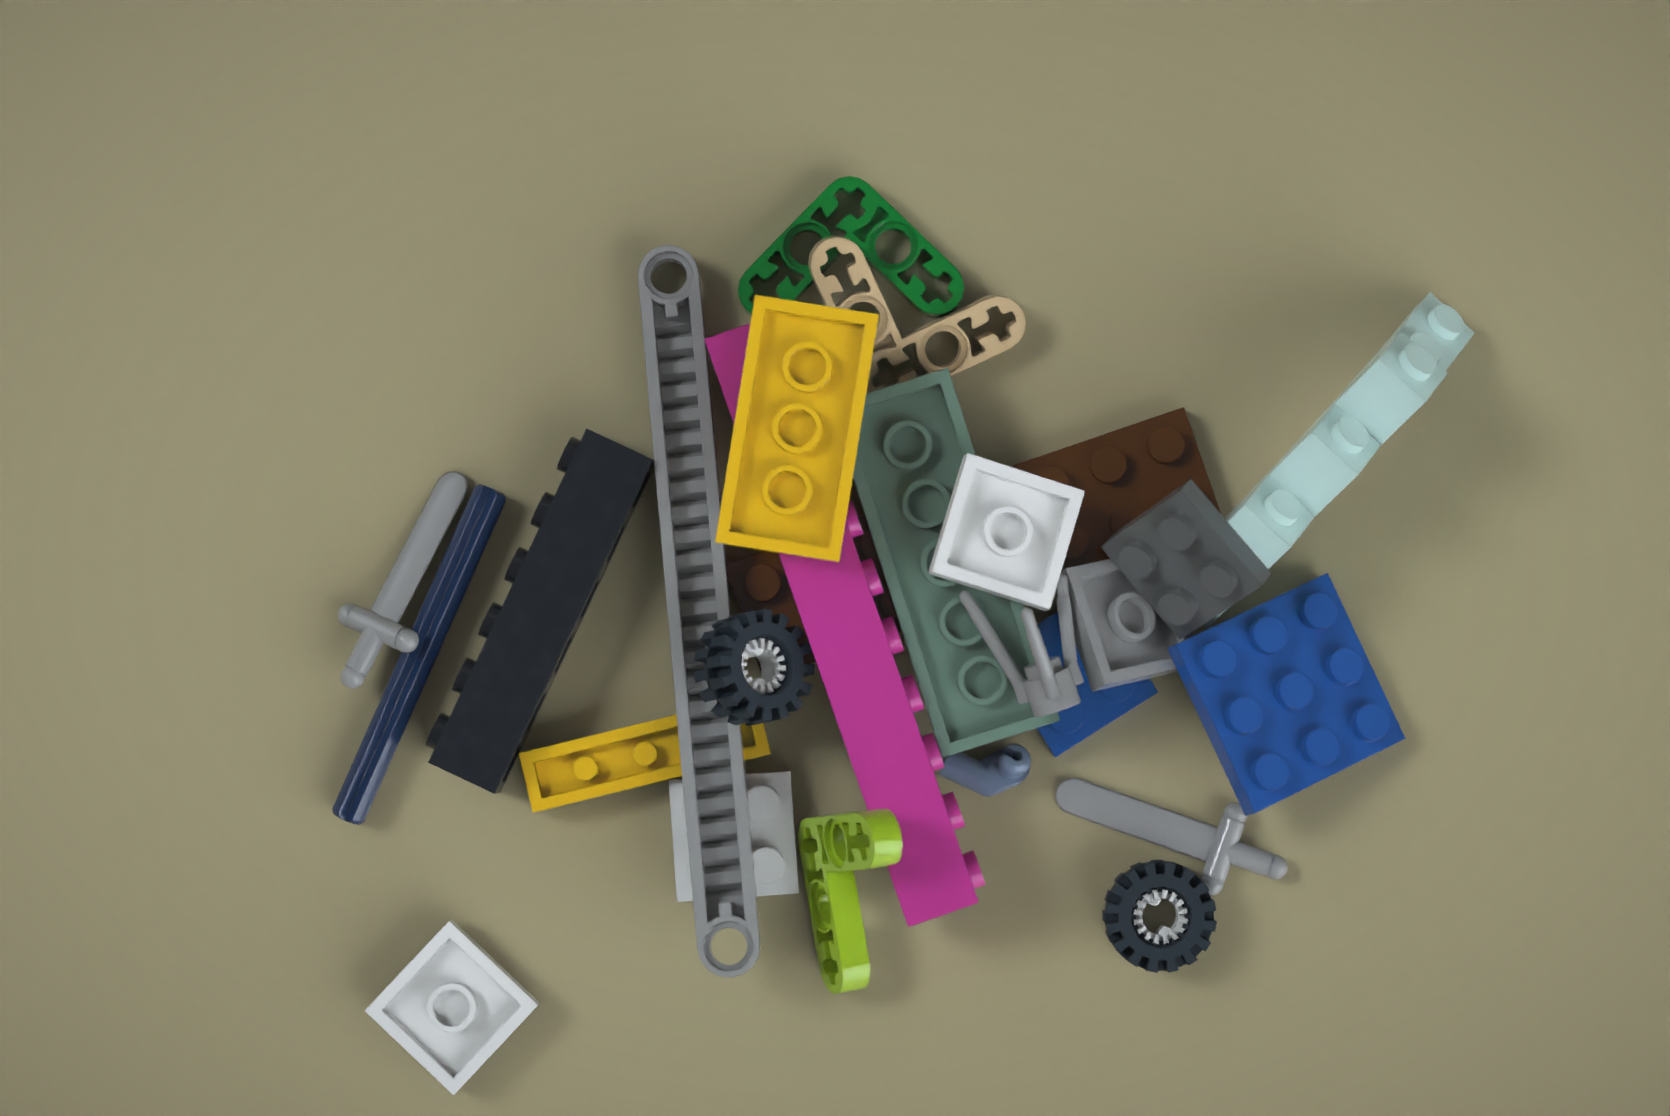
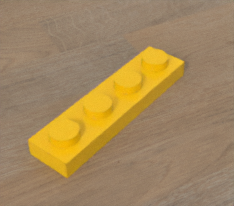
M677 714L518 753L533 813L682 776ZM764 723L750 726L741 724L744 761L770 755L771 750Z

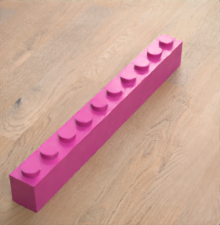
M750 323L704 339L733 423L735 421ZM849 500L839 563L779 553L867 810L889 809L899 823L903 844L902 856L899 862L888 865L887 868L907 925L911 927L979 903L975 889L986 884L974 850L962 854L954 830L965 827L954 792L941 795L934 771L945 768L933 733L921 737L913 713L924 710V706L913 675L900 677L893 655L904 651L893 617L890 616L881 620L873 596L884 593L872 558L860 562L852 538L863 535V531L853 502Z

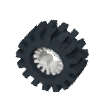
M768 609L753 610L718 620L711 625L714 630L704 632L700 642L708 648L696 650L694 661L704 663V670L694 672L695 683L706 680L708 689L699 694L704 703L717 701L711 711L718 718L729 716L727 723L750 726L790 716L788 712L798 711L804 704L799 697L809 695L813 685L803 681V677L814 675V664H804L803 655L813 652L809 643L798 645L796 640L804 634L798 625L786 628L789 617L782 613L772 615V610ZM756 656L762 669L761 678L752 679L751 676H746L748 670L744 671V667L747 666V662H744V660Z
M1150 860V862H1139L1130 866L1131 869L1124 874L1120 873L1115 878V884L1111 890L1107 891L1104 899L1106 904L1105 910H1102V917L1109 941L1123 958L1134 966L1141 967L1146 971L1156 973L1158 971H1167L1169 973L1178 971V967L1185 964L1191 965L1198 960L1196 956L1202 950H1207L1211 943L1208 941L1210 935L1216 930L1217 921L1214 920V911L1217 910L1215 901L1211 899L1208 892L1209 888L1204 881L1195 875L1196 873L1172 861ZM1162 898L1167 899L1175 908L1176 918L1171 928L1161 925L1156 933L1149 931L1143 924V908L1146 907L1147 903L1157 906Z

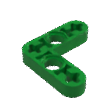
M852 176L838 178L832 182L744 272L738 285L740 304L746 313L752 316L753 303L751 299L754 297L755 292L751 283L756 278H759L764 283L770 281L779 272V267L770 263V261L776 255H780L788 270L803 279L796 286H793L787 275L777 286L776 294L780 299L797 301L814 281L811 277L809 266L796 262L791 256L790 244L798 234L804 232L815 233L821 239L832 236L826 226L812 218L818 212H822L825 220L828 222L839 208V203L835 198L836 195L842 192L850 197L858 192L864 197L860 203V208L864 213L863 216L857 219L851 214L846 215L836 225V231L844 234L845 238L857 244L863 252L867 263L917 311L933 318L944 316L956 310L962 300L964 291L963 279L956 267L872 186L861 178ZM888 231H898L904 234L909 240L911 247L908 257L901 263L896 264L886 263L881 260L875 249L876 241L880 235ZM835 247L826 251L828 261L820 266L822 274L841 255ZM922 252L931 259L922 265V270L934 280H938L944 275L951 281L947 287V293L951 299L946 303L938 298L932 300L930 304L924 301L922 296L925 293L926 286L915 274L911 277L909 284H905L898 277L914 266Z

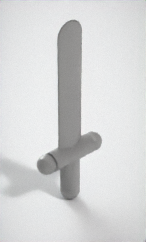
M448 472L437 481L370 611L353 603L344 604L339 609V622L343 626L361 633L345 664L346 667L340 675L341 682L345 687L355 689L363 684L383 644L404 653L412 652L418 647L419 637L417 633L399 624V621L467 492V480L460 472Z
M1079 778L1064 780L1056 790V802L1061 810L1068 814L1206 862L1200 879L1209 888L1210 896L1217 895L1222 891L1231 865L1265 877L1268 876L1271 879H1280L1287 873L1288 865L1283 857L1239 842L1248 815L1245 816L1238 802L1230 803L1225 807L1219 826L1215 827Z

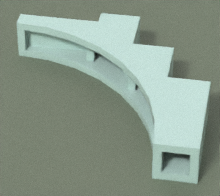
M1431 292L1413 309L1386 343L1313 425L1225 517L1227 522L1268 569L1293 546L1314 517L1362 471L1379 447L1428 400L1448 374L1446 372L1448 367L1475 334L1464 323L1462 317L1455 309L1443 304ZM1223 611L1222 613L1218 614L1217 616H1215L1214 618H1212L1211 620H1209L1208 622H1206V623L1203 624V625H1204L1206 628H1208V627L1211 626L1225 611Z

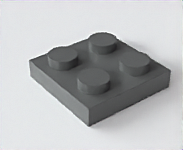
M1192 479L1116 531L1101 546L1103 551L1180 640L1261 587L1272 574Z

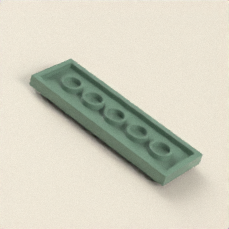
M948 368L866 393L853 474L854 483L942 758L1060 721L1058 712L1035 718L1029 702L1018 703L1012 683L971 620L969 613L960 601L959 595L962 591H969L1026 679L1024 667L1035 663L1021 618V611L1024 609V605L928 574L963 456L967 453L976 455Z

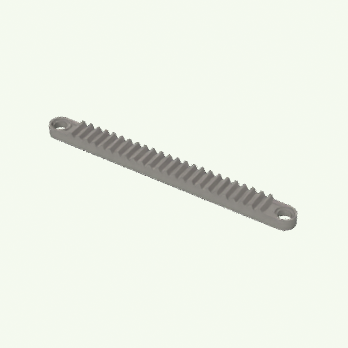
M664 245L654 248L644 256L639 265L638 285L696 940L700 960L708 971L721 977L733 978L745 974L754 967L760 956L761 941L741 724L727 723L729 716L718 718L711 711L717 701L704 703L699 693L708 689L707 682L705 680L695 683L694 676L695 671L704 670V663L694 661L696 650L708 648L700 642L704 632L714 630L711 626L712 624L731 616L725 545L715 543L721 508L708 353L704 340L706 338L701 280L696 262L688 251L678 246ZM666 262H674L681 265L687 273L684 286L679 291L671 294L658 291L652 284V275L655 269ZM726 928H735L740 931L747 942L745 956L738 963L726 965L717 961L711 949L715 934Z

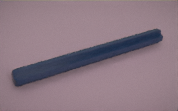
M482 484L474 487L412 627V630L419 637L418 647L409 653L401 652L333 805L332 813L346 822L359 825L365 821L506 502V496L493 488Z

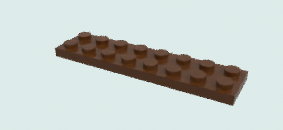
M1184 407L1010 466L1085 491L1062 570L1110 559L1101 548L1105 541L1116 531L1190 479L1220 512ZM866 517L858 518L863 535L852 539L860 562L872 558L884 593L873 596L880 619L892 616L898 634L902 633ZM761 551L726 563L728 578L740 613L761 609L772 610V615L782 613L790 618L786 628L798 625L804 632L796 640L798 645L809 643L779 553ZM813 653L803 655L804 664L816 662ZM756 657V660H757V663H758V666H759V669H760V672H761V671H762L761 665H760L759 660H758L757 657Z

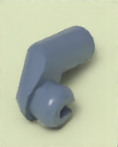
M1016 743L1007 744L1001 750L981 760L974 759L960 752L945 758L943 762L945 768L940 769L938 775L982 796L992 797L1021 784L1026 779L1030 771L1031 757L1025 747Z

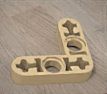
M834 235L820 240L810 252L808 261L810 274L825 306L849 309L855 303L869 302L878 311L879 321L867 393L886 387L883 383L872 384L871 377L879 372L876 362L886 358L891 365H898L910 359L902 350L903 347L913 343L915 358L926 371V374L948 368L950 376H953L1010 349L1020 341L1025 332L1026 320L1020 306L1005 296L993 294L982 297L900 335L866 258L857 244L845 237ZM833 247L842 255L848 253L852 255L853 261L845 266L851 284L855 286L864 278L867 285V290L849 293L840 299L837 304H834L831 294L843 292L839 280L832 273L823 275L820 266L828 261L826 251ZM991 307H995L1002 314L1010 312L1012 320L1005 324L1007 334L1002 338H998L996 334L990 331L974 337L976 342L980 344L981 349L971 353L969 338L958 326V322L968 317V326L971 329H975L989 321L987 310ZM946 331L956 337L959 345L958 354L949 364L942 366L934 365L926 357V342L934 333ZM910 367L895 376L897 384L916 378L915 370Z

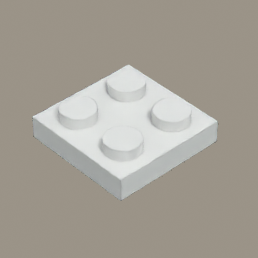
M965 454L960 465L928 574L1043 611L1049 610L1085 491L973 454Z
M791 771L745 774L757 896L799 893ZM682 778L669 779L677 902L693 901Z
M451 919L366 1008L365 1012L454 1095L534 1011L540 1002Z

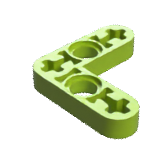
M886 808L820 815L805 818L799 825L798 844L819 969L826 988L833 994L863 989L867 987L870 979V962L854 870H867L899 862L903 848L902 834L895 815Z

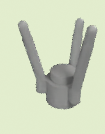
M1060 574L1056 587L1064 666H1062L1059 656L1048 657L1033 611L1030 608H1024L1021 611V618L1035 663L1024 667L1026 679L969 591H962L959 595L960 601L969 613L971 620L1012 683L1018 703L1029 702L1035 718L1065 710L1081 702L1076 685L1083 683L1084 680L1077 662L1071 599L1069 597L1068 579L1065 574Z

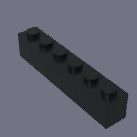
M587 428L581 440L574 437L570 438L557 465V470L565 473L555 495L548 492L544 493L532 517L531 525L539 528L529 550L522 547L518 548L507 569L504 580L512 583L503 605L495 602L492 603L481 624L478 635L486 638L482 650L476 661L469 657L466 658L454 681L452 691L460 694L450 716L440 713L430 731L426 746L434 749L428 763L491 793H501L517 760L518 753H520L655 468L653 459Z

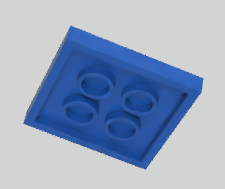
M1328 573L1318 576L1167 648L1245 816L1255 814L1406 739Z

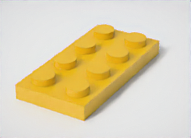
M755 295L715 543L840 562L879 314Z

